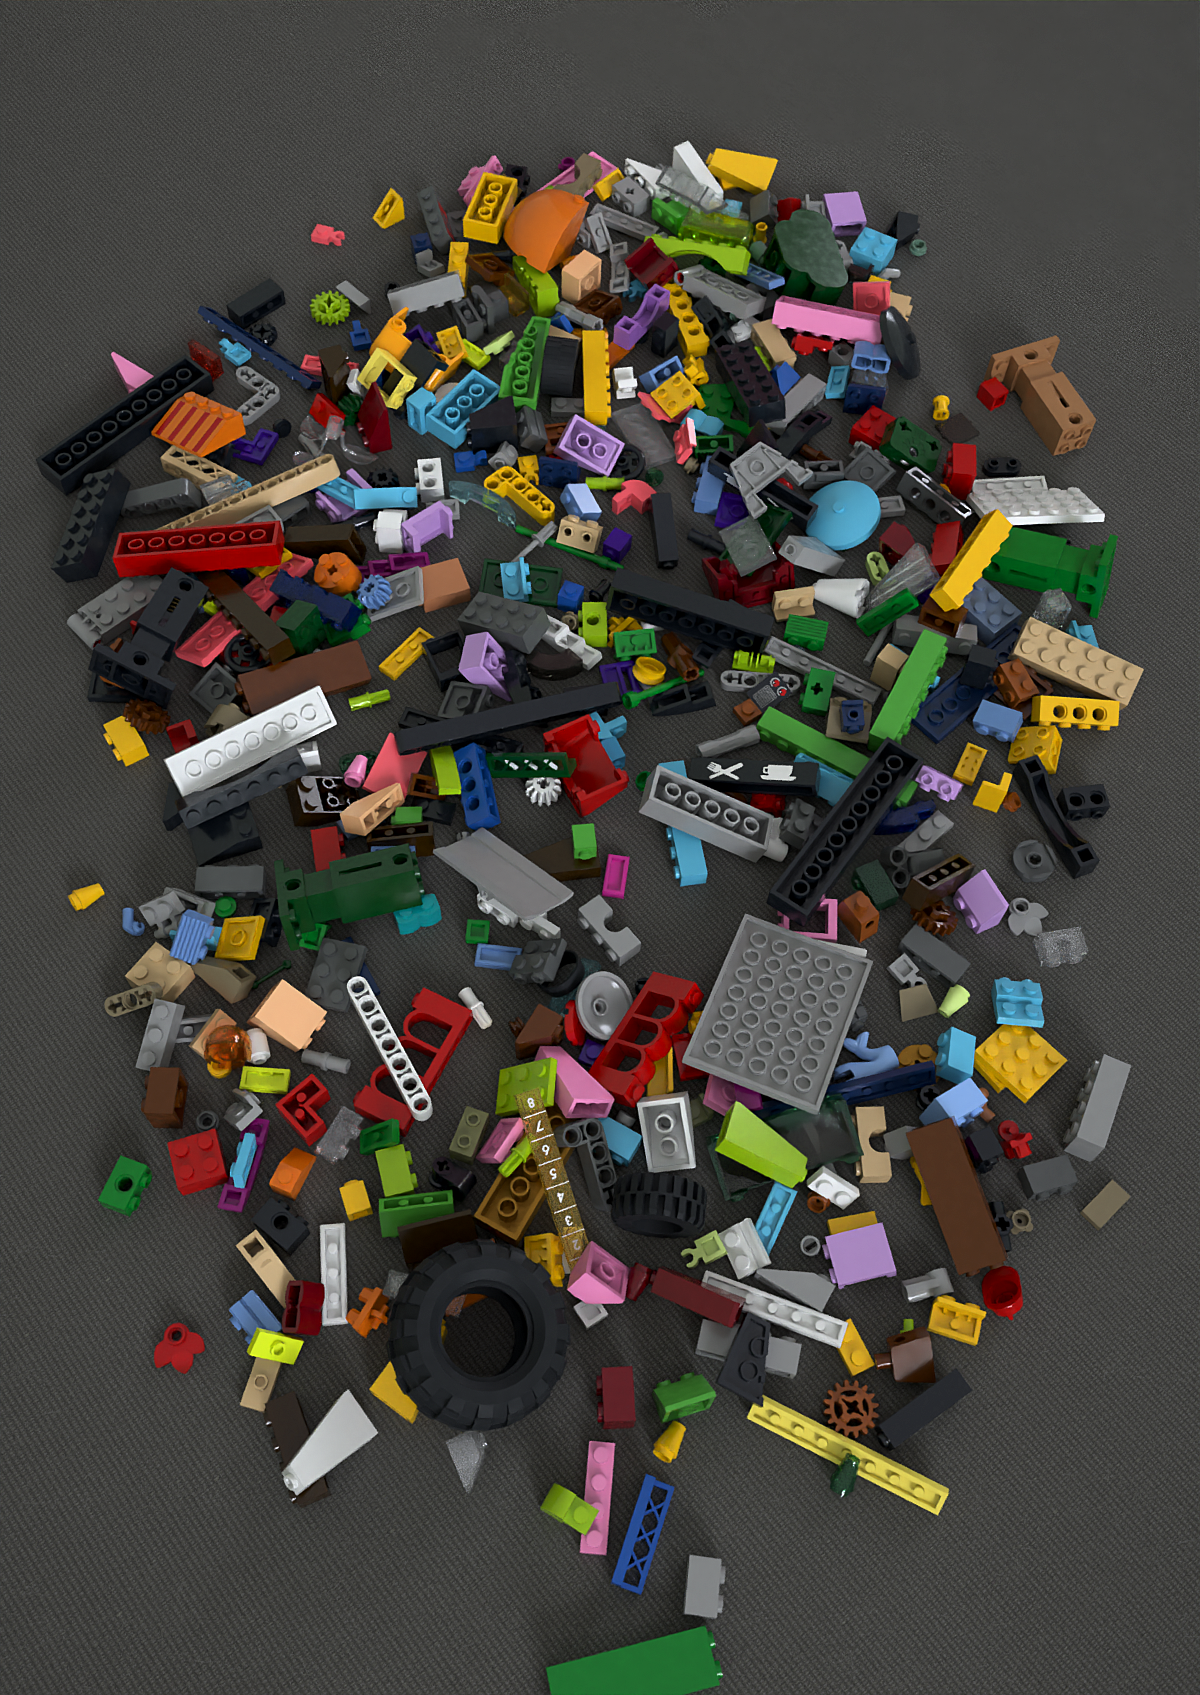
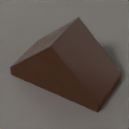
M411 773L407 794L445 800L446 795H439L434 776Z

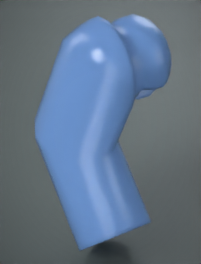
M124 908L122 910L123 929L133 936L142 935L145 925L134 920V909Z

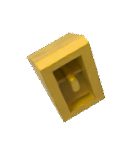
M390 188L373 216V219L383 229L405 219L403 198L392 188Z

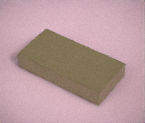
M1112 1179L1080 1214L1099 1230L1131 1196Z

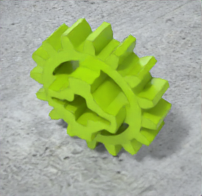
M331 290L328 294L323 291L322 296L315 295L316 299L311 300L310 310L312 318H315L316 322L321 321L322 325L328 323L331 326L334 322L338 325L339 320L344 322L345 317H349L348 298L345 299L344 294L339 296L338 291L335 294H332Z

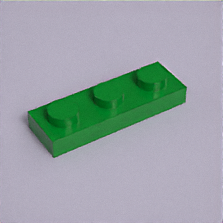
M905 588L857 618L856 623L869 637L919 606V601L908 588Z

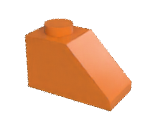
M294 1148L280 1161L269 1182L272 1191L295 1201L317 1157Z

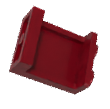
M651 237L624 260L629 272L648 291L654 284L663 287L674 277L675 272L679 271L674 259L671 256L668 258L657 247Z

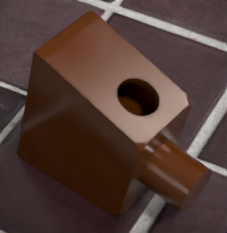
M925 1326L888 1337L886 1339L888 1352L874 1354L876 1369L890 1368V1372L896 1382H936L931 1338Z

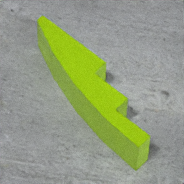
M451 746L429 750L432 774L435 777L439 795L461 794L459 773Z

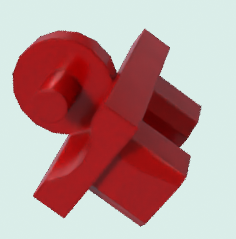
M1011 1120L1002 1121L997 1131L1003 1140H998L1006 1158L1012 1159L1016 1157V1159H1021L1032 1154L1027 1141L1033 1139L1031 1133H1019L1015 1122Z

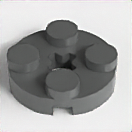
M1026 840L1018 844L1012 853L1011 865L1023 882H1041L1049 878L1054 871L1056 856L1048 845L1045 844L1043 846L1037 840ZM1030 857H1032L1033 860H1038L1036 865L1031 864L1029 862Z

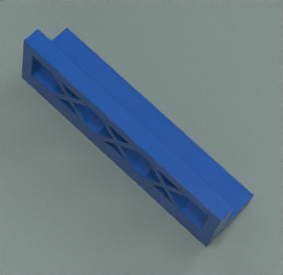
M648 1474L644 1477L610 1583L639 1595L642 1593L675 1488L655 1480L656 1477ZM653 1486L668 1491L665 1501L657 1506H654L650 1498ZM649 1502L651 1509L645 1511ZM663 1507L659 1517L656 1510ZM653 1512L658 1524L656 1529L646 1533L642 1520L645 1515ZM639 1529H641L643 1535L637 1538ZM654 1534L652 1543H650L648 1536ZM645 1538L649 1547L648 1555L637 1560L633 1551L634 1545ZM632 1555L634 1563L628 1565ZM646 1560L642 1571L639 1563ZM635 1565L641 1575L638 1587L623 1582L626 1570Z

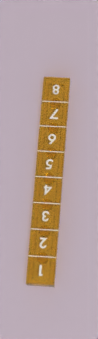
M535 1088L514 1095L571 1272L589 1243L539 1088Z

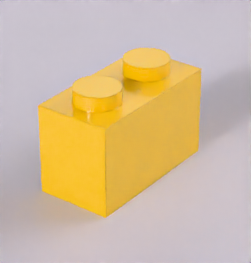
M120 716L103 725L106 731L103 736L109 746L114 745L115 749L112 751L118 761L122 760L127 767L149 756V753L135 727L130 726L131 722H125L126 717Z

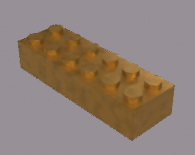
M555 1100L553 1106L537 1110L536 1113L539 1114L534 1115L517 1143L519 1145L526 1135L530 1133L537 1139H540L538 1140L540 1144L526 1158V1163L521 1162L509 1177H504L499 1173L474 1215L476 1225L516 1248L550 1192V1187H553L575 1147L561 1148L556 1146L551 1134L560 1125L578 1119H586L566 1118ZM541 1120L539 1129H542V1128H543L544 1130L539 1131V1132H536V1131H537V1127H538V1122ZM568 1132L565 1134L566 1141L569 1140ZM544 1145H547L549 1147L547 1155L546 1152L542 1150V1147ZM551 1169H556L555 1171H552V1174L556 1173L555 1179H552V1177L554 1176L550 1174Z

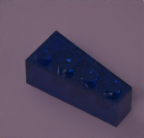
M280 569L269 589L286 603L285 607L288 609L296 600L317 605L323 625L329 623L332 628L340 632L342 630L351 632L362 613L354 603L331 592L328 593L314 584L312 586L302 578L297 576L293 578L283 569Z

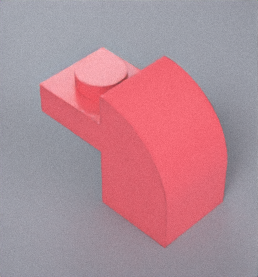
M625 481L621 483V492L616 493L612 498V511L618 515L629 506H633L640 514H643L648 510L651 494H657V492L643 481Z

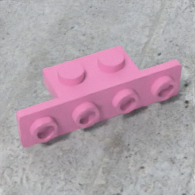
M495 155L489 159L485 166L471 168L468 176L461 182V186L457 191L460 196H464L463 200L467 207H469L483 172L500 175L503 171Z

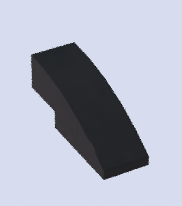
M708 681L691 687L684 684L648 697L653 716L679 715L716 706L713 691Z

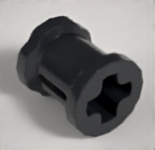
M932 1085L923 1087L920 1094L916 1097V1106L924 1112L927 1106L936 1097L941 1095L939 1089Z

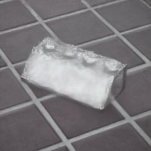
M668 165L665 166L655 182L660 188L659 192L664 196L668 197L669 195L671 199L676 202L679 201L687 208L690 206L698 214L700 211L710 214L728 206L709 186Z

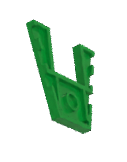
M700 384L699 393L706 405L701 411L707 416L719 418L724 423V430L729 432L731 430L740 433L741 437L747 438L753 427L749 428L748 424L744 421L730 419L735 401L726 385Z

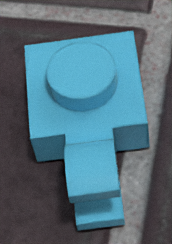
M225 338L219 342L223 346L220 350L225 354V358L237 367H240L252 357L251 352L238 342L233 345Z

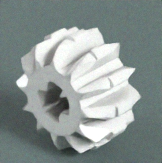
M556 777L529 778V781L525 784L527 789L526 796L530 797L532 803L538 801L539 806L543 803L549 806L551 801L556 802L561 794V781L556 779Z

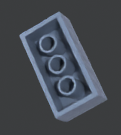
M981 577L973 584V590L964 597V603L961 607L969 609L965 624L977 625V637L988 646L1014 623L1018 624L1022 612Z

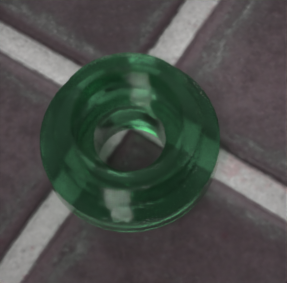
M650 468L645 474V482L651 487L658 486L664 479L663 472L658 468Z

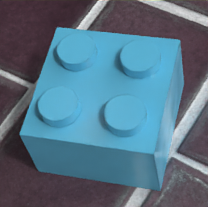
M865 227L850 249L849 255L853 260V268L877 277L894 256L897 239Z

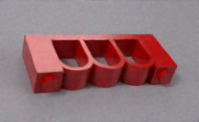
M653 971L588 1071L614 1097V1102L631 1108L636 1106L646 1090L644 1086L651 1081L656 1072L654 1062L664 1058L672 1047L671 1035L677 1034L686 1026L689 1019L688 1013L693 1014L701 1003L704 994L697 984L693 981ZM658 1005L673 1008V1011L665 1018H651ZM642 1030L657 1034L655 1039L648 1044H634ZM625 1056L640 1060V1063L631 1071L622 1072L617 1070Z
M423 987L420 994L416 993L411 1003L413 1011L404 1020L403 1030L405 1036L398 1037V1040L403 1049L411 1048L433 1058L424 1077L418 1075L425 1090L430 1095L472 1022L473 1014L472 1010ZM422 1021L430 1022L449 1033L440 1049H437L410 1034L414 1024ZM390 1044L387 1051L393 1050L395 1046ZM383 1064L372 1073L370 1079L371 1087L365 1085L362 1091L359 1090L353 1100L356 1113L378 1124L392 1118L399 1120L400 1135L406 1137L415 1118L412 1116L407 1105L381 1093L377 1089L379 1082L383 1078L391 1076L386 1065ZM396 1065L394 1069L400 1071L404 1067ZM424 1103L418 1104L415 1109L421 1111Z

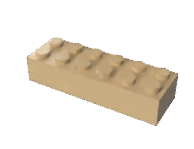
M1029 617L1024 622L1007 658L1011 661L1019 658L1024 666H1030L1037 673L1093 699L1120 701L1119 711L1128 705L1144 670L1032 617Z

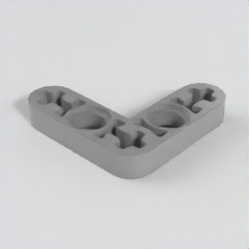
M242 366L236 370L237 381L255 394L236 410L242 413L244 426L252 424L280 400L281 395L279 388L250 367ZM256 383H262V384H263V385L260 386V387H255V386H253V385L256 384ZM256 403H263L261 407L254 406Z

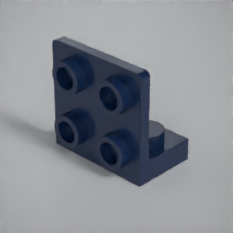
M849 383L843 400L842 412L864 415L873 405L881 409L886 388Z
M540 456L539 485L564 489L566 484H579L581 468H578L577 462Z

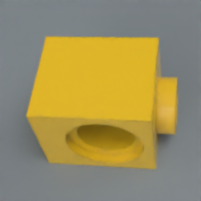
M351 1180L339 1188L349 1221L373 1214L363 1180Z

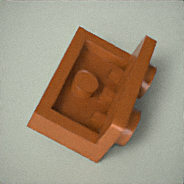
M1019 658L1000 664L995 672H993L992 679L1011 709L1016 707L1019 702L1035 697L1040 693Z

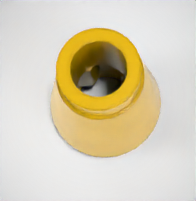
M97 883L73 890L72 894L68 895V898L76 911L84 910L103 896L104 891L101 885Z
M672 1421L671 1425L654 1443V1455L666 1463H671L672 1459H676L686 1428L681 1423Z

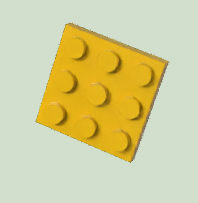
M1007 1024L1001 1025L975 1050L974 1057L994 1074L1001 1083L1005 1084L1024 1104L1068 1061L1031 1027Z

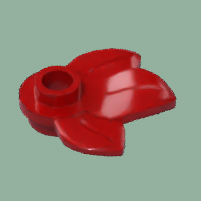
M171 1324L165 1330L164 1340L155 1348V1366L161 1368L171 1362L177 1371L186 1374L193 1364V1354L205 1351L204 1341L199 1334L190 1332L184 1324ZM181 1332V1338L178 1341H174V1334Z

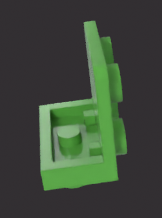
M658 197L652 200L651 218L675 235L699 219L698 213L685 206L678 199H673L667 204Z

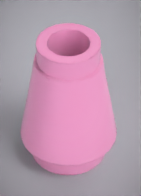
M357 755L344 773V781L347 785L358 788L365 782L368 762L365 756Z

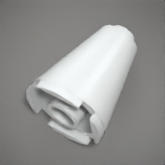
M864 578L819 579L817 583L813 584L815 590L814 598L853 618H859L863 615L866 608L862 606L864 601H868L870 583L867 581L868 579Z

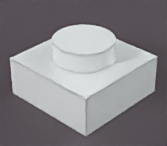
M581 1301L573 1307L587 1330L608 1316L602 1304H586Z

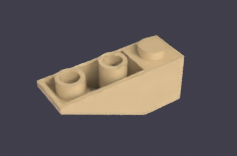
M254 1230L239 1242L236 1247L285 1309L286 1288L288 1282L295 1279L259 1232Z

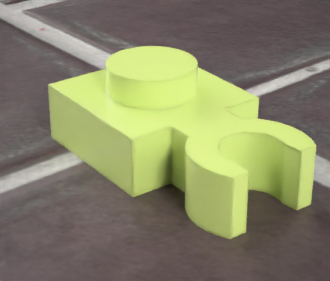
M716 1230L695 1240L697 1248H687L681 1252L683 1258L687 1255L693 1256V1261L687 1264L689 1269L695 1268L701 1259L707 1265L728 1254Z

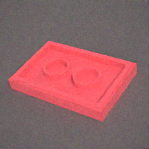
M390 732L362 789L373 794L395 783H400L405 799L411 773H418L428 752L423 751L410 755H399L394 734Z

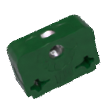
M903 416L887 424L879 446V451L883 456L904 470L908 471L917 467L926 475L935 470L939 454L942 450L938 439Z

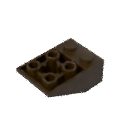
M301 776L291 781L286 789L294 825L299 827H315L341 820L340 813L353 802L360 800L358 789L347 785L344 777Z

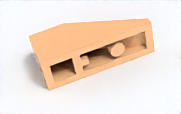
M395 783L355 801L342 811L340 817L345 832L366 836L392 814L396 807H400L405 802L400 783Z

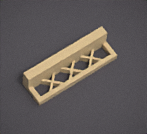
M174 445L160 457L165 472L177 478L189 479L196 488L219 500L230 497L229 488L238 480L237 474ZM177 451L183 454V457L175 458L172 455ZM195 460L199 462L198 465L190 466L187 464L188 461ZM211 468L214 470V473L206 474L202 470ZM226 476L229 478L226 483L218 480L219 477Z

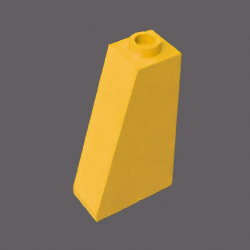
M716 148L713 154L709 153L705 163L708 164L707 168L711 174L754 195H758L767 190L778 160Z
M442 1320L441 1324L442 1343H444L447 1335V1328L444 1326L445 1320ZM390 1361L369 1390L374 1396L413 1424L419 1410H417L416 1404L407 1395L403 1394L395 1380L396 1374Z

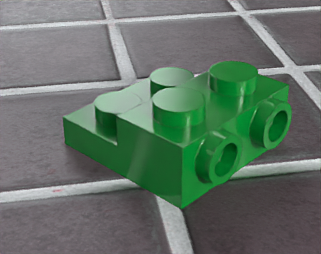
M351 593L319 612L327 639L332 647L341 644L350 637L355 641L371 631L369 625L372 621L368 614L362 611L365 606Z

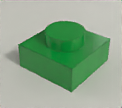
M468 919L466 943L488 944L490 921Z

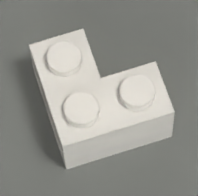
M384 508L383 512L379 511L378 519H374L373 530L376 531L375 543L379 544L380 552L403 554L404 545L401 523L408 520L407 510Z

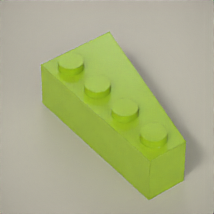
M514 256L513 270L515 271V276L536 317L546 318L554 316L556 314V305L560 303L558 286L548 272L544 274L526 262L527 258L524 256Z

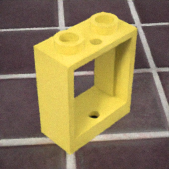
M377 347L357 380L369 390L371 383L378 379L389 362L404 376L390 397L380 387L378 388L386 407L398 409L402 405L407 393L413 388L417 377L388 351Z

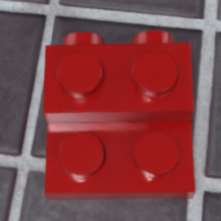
M804 331V333H796L791 348L798 351V354L809 355V353H813L816 347H818L819 351L824 352L832 350L836 340L830 339L828 335L823 334L819 337L812 335V332Z

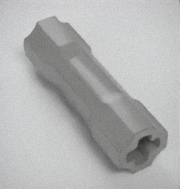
M561 301L556 305V313L564 314L569 321L582 326L583 329L603 330L602 319L592 314L581 312L575 306L565 301Z
M752 724L739 729L735 733L697 744L696 754L698 758L707 757L715 759L724 753L759 743L760 735L756 726Z

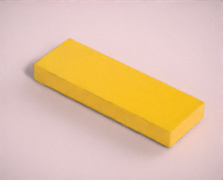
M419 627L379 665V670L395 681L423 654L421 643L435 637Z

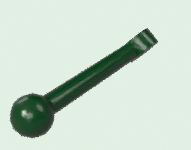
M284 960L280 967L254 981L251 989H257L259 984L283 969H290L292 966L291 961Z

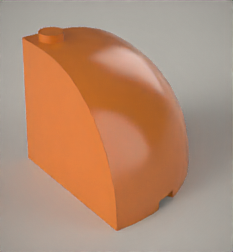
M545 189L534 192L517 204L509 215L503 229L504 239L518 256L526 257V262L545 274L570 256L589 202L585 201L584 197L580 195H573L558 189Z

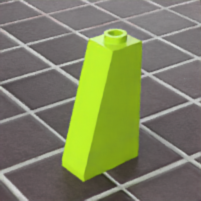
M735 1101L727 1110L715 1151L791 1189L798 1182L804 1181L808 1169L805 1168L808 1159L740 1102Z

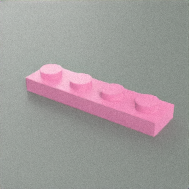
M589 1441L584 1501L598 1509L599 1512L586 1536L581 1534L580 1553L606 1556L615 1443Z

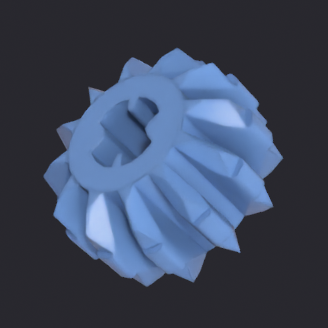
M371 574L369 579L364 578L363 584H359L360 589L357 590L360 602L371 610L373 608L378 610L380 605L385 606V602L390 600L389 595L393 593L390 583L378 574L376 576Z

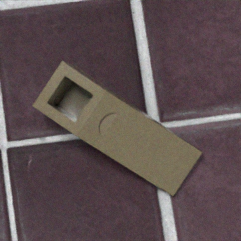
M205 956L204 960L200 959L195 965L187 963L191 966L194 973L198 974L231 1004L247 998L256 979L253 973L237 962Z

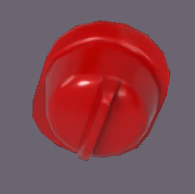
M1001 1266L990 1270L982 1280L985 1306L998 1316L1008 1317L1009 1320H1013V1314L1020 1311L1023 1306L1022 1286L1017 1270L1010 1266Z

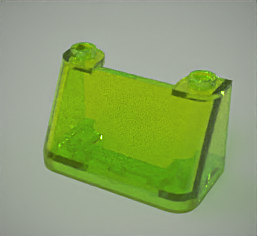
M693 207L688 209L680 225L678 240L692 239L695 240V243L708 241L716 246L719 243L729 245L730 248H735L737 245L744 246L749 252L755 227L750 221Z

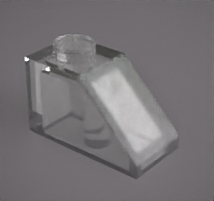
M466 1431L446 1441L467 1495L473 1491L485 1459L483 1449L488 1447L482 1432L477 1434L476 1431Z

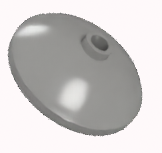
M600 971L588 975L579 985L576 993V1012L582 1026L590 1035L600 1040H609L632 1005L633 999L623 980L613 973Z

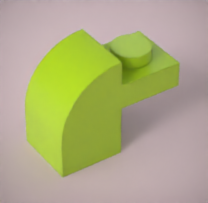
M556 1483L552 1485L540 1507L548 1515L561 1523H566L584 1536H586L599 1512L598 1509L577 1497L576 1494Z

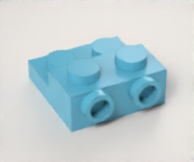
M1007 977L994 980L991 996L996 1024L1043 1027L1044 1017L1041 1007L1043 996L1040 983H1033L1029 979L1022 980L1021 982L1011 981Z

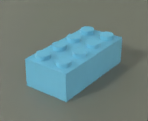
M473 369L425 415L426 430L456 450L467 439V436H470V434L467 435L466 423L469 422V414L499 401L500 386Z

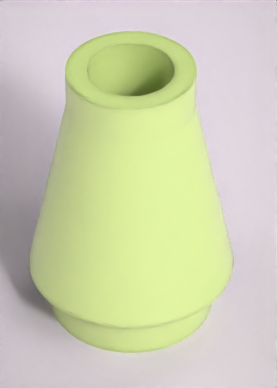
M958 984L950 987L938 1012L945 1018H949L968 1002L969 992Z

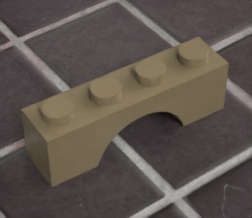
M583 153L575 162L574 178L576 181L565 185L556 184L553 189L563 190L573 195L584 197V194L592 188L594 182L600 179L602 175L601 160Z

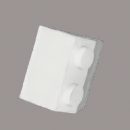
M688 1091L642 1097L637 1102L648 1172L657 1173L696 1168L692 1114Z

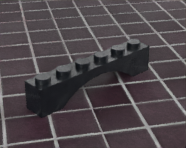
M294 745L275 754L260 768L239 780L217 788L192 792L175 800V804L187 829H190L309 772Z
M1034 755L1018 761L1012 774L1072 878L1076 879L1092 873L1100 860L1091 844L1076 833L1064 817L1054 797L1048 772L1038 755Z

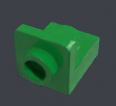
M326 921L316 923L315 931L302 934L303 939H300L299 946L319 951L323 937L326 938L327 931L331 929L332 925L327 924Z

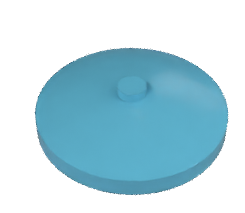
M846 480L831 483L818 490L810 498V501L819 507L816 517L805 532L808 537L817 538L832 550H845L855 547L869 538L879 524L881 507L878 497L869 486L861 482Z

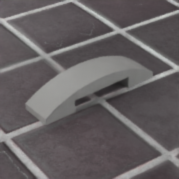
M627 241L610 245V259L612 262L611 294L625 292L630 288V272L624 263V260L629 256Z

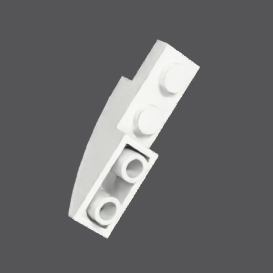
M480 893L477 895L479 909L486 914L491 913L501 924L510 925L514 928L520 922L521 926L525 929H532L538 933L542 940L560 938V928L547 920V912L532 920L524 921L493 898L487 901V893L482 897Z

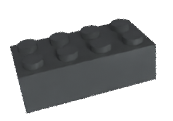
M483 592L477 593L457 619L465 637L467 635L488 632L501 647L527 654L532 652L551 626L543 607Z

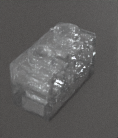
M1061 588L1047 590L1042 594L1032 618L1061 630L1072 606Z

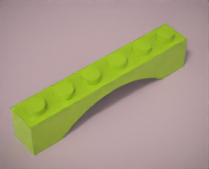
M651 235L657 247L668 258L670 256L675 258L686 254H700L719 262L729 274L747 276L751 253L744 246L737 245L735 248H730L729 245L719 243L716 246L708 241L695 243V240L692 239L679 241L677 237L668 236V239H665L661 235ZM645 236L644 242L647 239H649L650 236Z

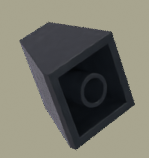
M513 396L505 397L469 414V422L466 423L467 435L470 434V436H467L468 447H472L473 455L481 450H485L486 454L496 453L500 445L505 441L518 451L517 420Z

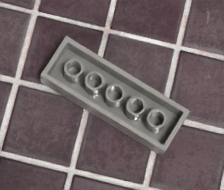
M659 765L655 767L646 780L638 811L641 814L755 863L768 850L774 816Z

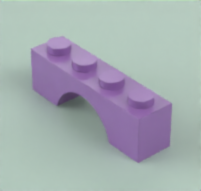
M654 284L645 294L638 312L632 318L624 315L614 326L613 343L629 351L652 327L653 322L669 309L670 291Z

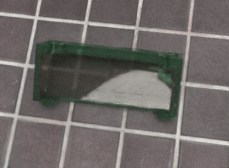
M841 1093L823 1098L817 1115L795 1107L761 1119L808 1158L805 1167L808 1170L837 1160L851 1164L859 1161V1157L864 1155L846 1100ZM720 1133L705 1137L725 1201H740L745 1198L744 1194L748 1190L775 1181L715 1151Z

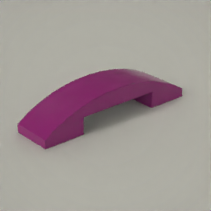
M255 1118L241 1131L239 1137L241 1142H243L245 1133L255 1134L256 1152L245 1188L235 1187L233 1177H229L228 1183L224 1184L217 1206L219 1209L243 1212L253 1189L263 1157L270 1125L269 1120Z

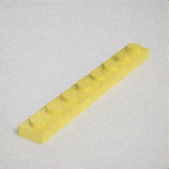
M762 1395L764 1397L763 1407L759 1408L752 1404L747 1419L936 1515L939 1514L949 1494L947 1487Z

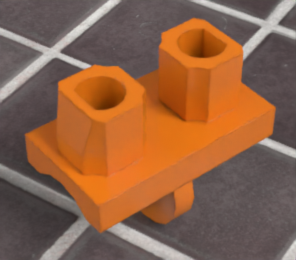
M364 1287L359 1295V1300L365 1306L361 1312L352 1308L345 1319L359 1335L366 1338L372 1328L377 1330L380 1323L387 1325L388 1317L385 1315L390 1307L386 1304L390 1298L378 1287L375 1289Z

